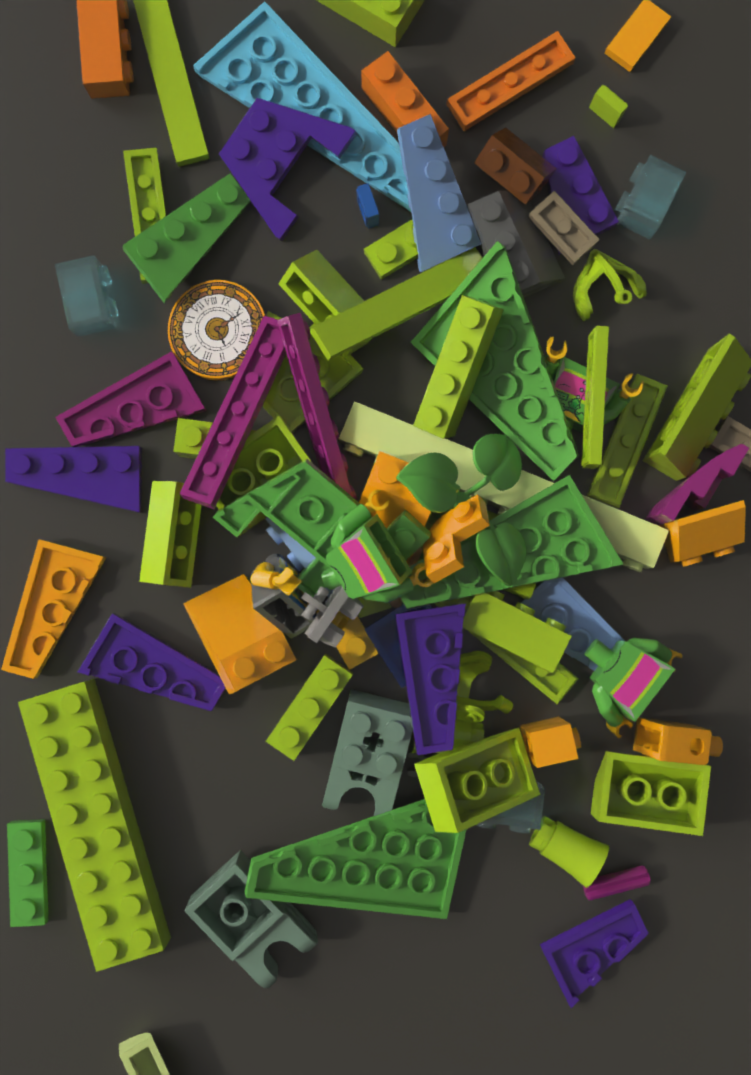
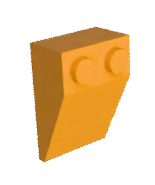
M379 451L359 503L365 505L368 502L369 494L374 490L380 489L381 491L372 497L373 505L381 507L388 500L389 504L382 511L374 510L371 513L372 517L378 514L387 528L406 510L425 527L431 511L423 507L409 489L396 479L399 472L408 462ZM413 554L406 560L408 565L412 559Z
M245 574L183 603L229 694L235 693L296 661L283 632L253 609L252 586Z

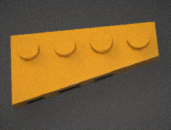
M41 539L38 540L1 670L32 679L38 678L107 557Z

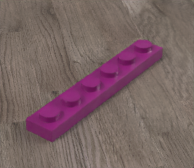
M301 313L286 316L277 320L319 469L357 501L355 490L349 485L346 475L348 470L346 458L343 453H340L337 443L339 437L338 428L335 422L331 420L328 411L329 396L326 389L321 386L319 379V361L311 351L309 326L302 319Z
M263 316L181 489L180 495L184 499L215 509L286 356L277 319Z

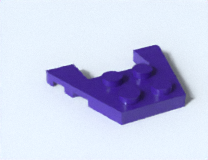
M256 98L219 155L275 237L283 241L299 216L272 196L311 139H314L340 159L357 135V132L351 127Z

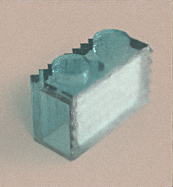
M651 154L645 164L638 162L629 180L635 184L630 193L623 192L615 210L620 212L617 218L619 220L618 225H622L635 233H639L641 236H645L647 239H651L659 229L686 172Z

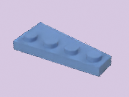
M431 114L397 129L403 172L406 176L408 188L409 208H411L414 226V242L417 246L419 258L417 260L419 272L481 245Z
M564 578L541 582L534 589L529 600L523 599L520 602L535 610L533 617L543 622H546L547 618H551L565 625L566 629L564 632L572 637L564 653L572 658L574 657L594 671L598 665L584 655L594 640L598 639L610 649H612L617 641H625Z

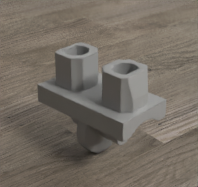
M322 586L314 597L304 592L301 598L309 604L301 615L311 620L317 609L319 610L304 634L316 643L320 640L327 645L336 647L345 632L331 623L338 611L354 620L364 605L357 598L352 599L348 597L342 586L333 590L325 604H322L329 591Z

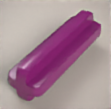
M638 866L596 877L588 888L583 886L588 900H595L649 886L651 881L647 868L645 866Z

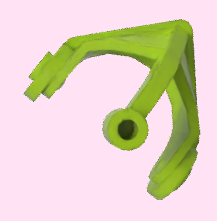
M593 249L574 285L573 300L577 314L583 321L590 319L593 309L588 296V290L591 284L603 273L609 278L616 291L614 298L618 304H628L632 300V294L630 291L624 290L617 273L623 275L628 280L634 294L639 299L647 295L646 284L642 277L630 267L597 249Z
M472 651L460 654L456 718L465 722H482L485 716L484 711L499 709L503 713L508 714L513 709V703L502 695L492 701L469 699L471 683L477 675L488 671L492 664V656L486 652Z

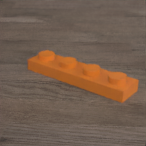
M556 31L448 98L446 105L462 130L466 131L574 64L576 57L559 31Z

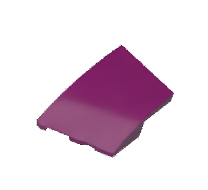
M739 444L710 460L663 497L650 510L645 519L655 525L674 521L684 504L695 511L706 508L722 479L735 474L749 447Z

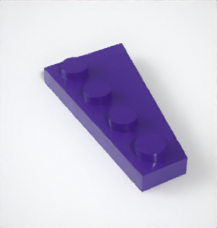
M140 446L5 448V482L142 513V448Z
M112 613L78 670V673L133 687L146 693L157 694L170 700L208 711L214 710L226 689L218 673L116 613Z

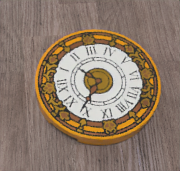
M225 280L202 282L187 290L177 300L170 313L168 339L171 349L179 362L191 373L208 380H228V378L236 375L265 313L256 297L239 284Z

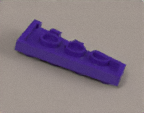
M466 603L395 614L417 755L453 750L457 687L460 674V652L463 640L462 629Z

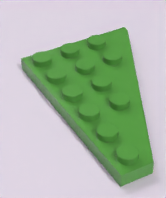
M423 799L251 858L244 891L245 896L252 899L447 919L466 830L459 833L435 832L426 800Z

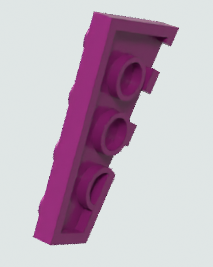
M171 351L55 418L72 447H79L207 410L178 359Z

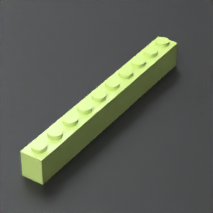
M354 401L339 437L340 444L345 445L343 448L345 452L357 457H362L363 453L374 457L376 461L379 451L408 463L424 454L434 452L444 454L455 463L458 469L456 484L460 486L459 492L468 490L485 477L474 465L472 449L448 439H442L409 423ZM521 470L520 478L512 488L500 491L490 481L487 485L470 495V498L478 494L486 502V505L489 504L498 508V514L500 515L554 483ZM582 495L620 559L624 560L623 566L638 572H642L643 568H654L669 530Z

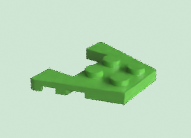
M306 459L219 509L213 518L238 537L259 512L266 515L315 556L311 563L297 577L302 581L298 588L302 592H306L314 597L321 586L326 588L321 575L323 571L330 568L326 561V555L333 550L331 538L339 521L360 503Z

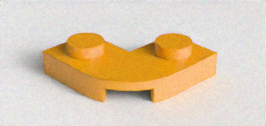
M478 494L446 512L430 528L431 535L423 544L426 576L433 583L463 568L464 563L460 542L490 526L486 502Z

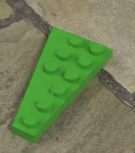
M568 475L489 521L494 527L503 522L509 523L518 529L524 538L527 550L526 559L514 585H505L484 565L477 552L476 537L478 533L460 542L464 563L463 568L433 583L429 587H421L417 584L414 586L413 591L400 598L405 607L410 609L623 565V562L571 476ZM424 559L411 565L410 569L413 570L417 564L425 563ZM422 570L419 573V580H425L426 578H428L426 576V570Z

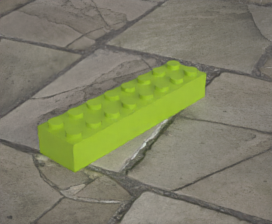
M95 679L18 702L96 972L164 951L171 936Z

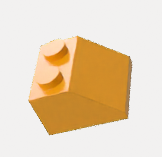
M744 500L660 524V527L669 530L664 544L670 563L681 561L684 567L702 562L701 555L713 552L714 556L718 557L735 552L733 545L745 542L746 506Z

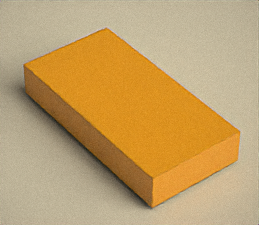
M643 0L608 45L604 54L631 72L668 24L671 16L650 0Z

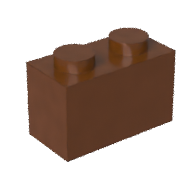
M506 127L490 137L474 162L525 205L539 195L557 169Z

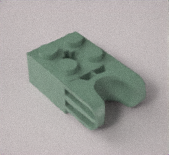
M353 689L350 690L322 803L323 808L337 809L341 797L346 791L351 788L360 787L368 790L374 797V816L392 810L413 731L409 703ZM372 732L379 733V738H372Z
M240 850L190 896L184 911L232 961L235 959L261 987L270 988L277 982L278 965L270 955L267 947L273 942L284 941L292 944L304 953L312 950L318 944V936L311 923L292 903L246 898L244 891L251 860Z

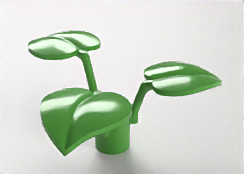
M488 434L476 442L472 452L476 469L485 477L466 491L459 492L460 486L456 484L458 469L455 463L446 455L436 452L424 454L412 460L399 472L396 479L409 489L423 507L434 512L438 520L459 503L470 499V495L487 485L490 481L500 491L512 488L520 478L522 463L520 453L510 438L506 435ZM489 522L490 526L486 527L487 530L477 534V552L487 569L499 581L507 586H512L516 583L525 563L527 550L524 538L518 529L509 523L503 522L494 527Z

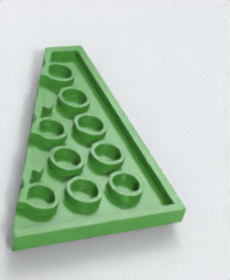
M497 241L411 343L436 366L462 295L473 297L504 309L469 400L555 481L579 457V453L506 247Z

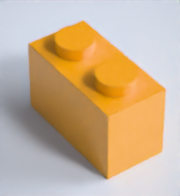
M559 716L520 725L528 758L536 768L578 759L576 749L581 748L578 730L576 727L572 728L570 723Z

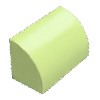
M142 1033L119 1043V1056L128 1075H170L151 1033Z

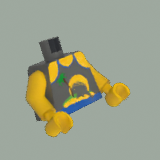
M272 554L251 573L253 609L292 639L308 629L319 610L315 612L311 620L301 615L309 603L301 598L304 592L298 588L302 582L297 578L300 574L285 561L283 555ZM337 613L331 623L343 630L349 620Z

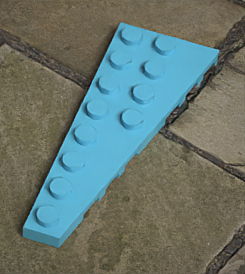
M265 1L193 65L195 72L200 77L248 108L252 106L256 98H260L353 128L357 135L340 159L314 139L310 140L308 146L365 183H369L371 187L411 212L407 198L406 176L403 172L400 147L397 140Z

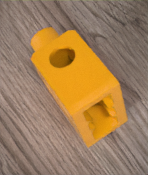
M639 717L636 721L633 750L659 761L707 765L709 756L719 757L721 755L723 742L721 737L712 736L711 730L702 727Z

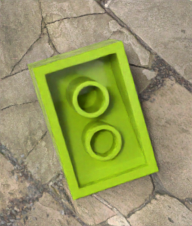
M519 728L453 748V750L441 752L414 764L435 832H462L540 795Z

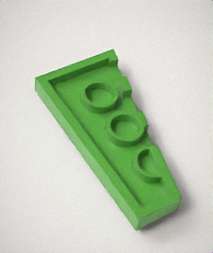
M230 173L125 243L123 251L165 304L172 296L174 290L181 282H184L192 269L207 255L216 241L225 234L249 206L250 199Z

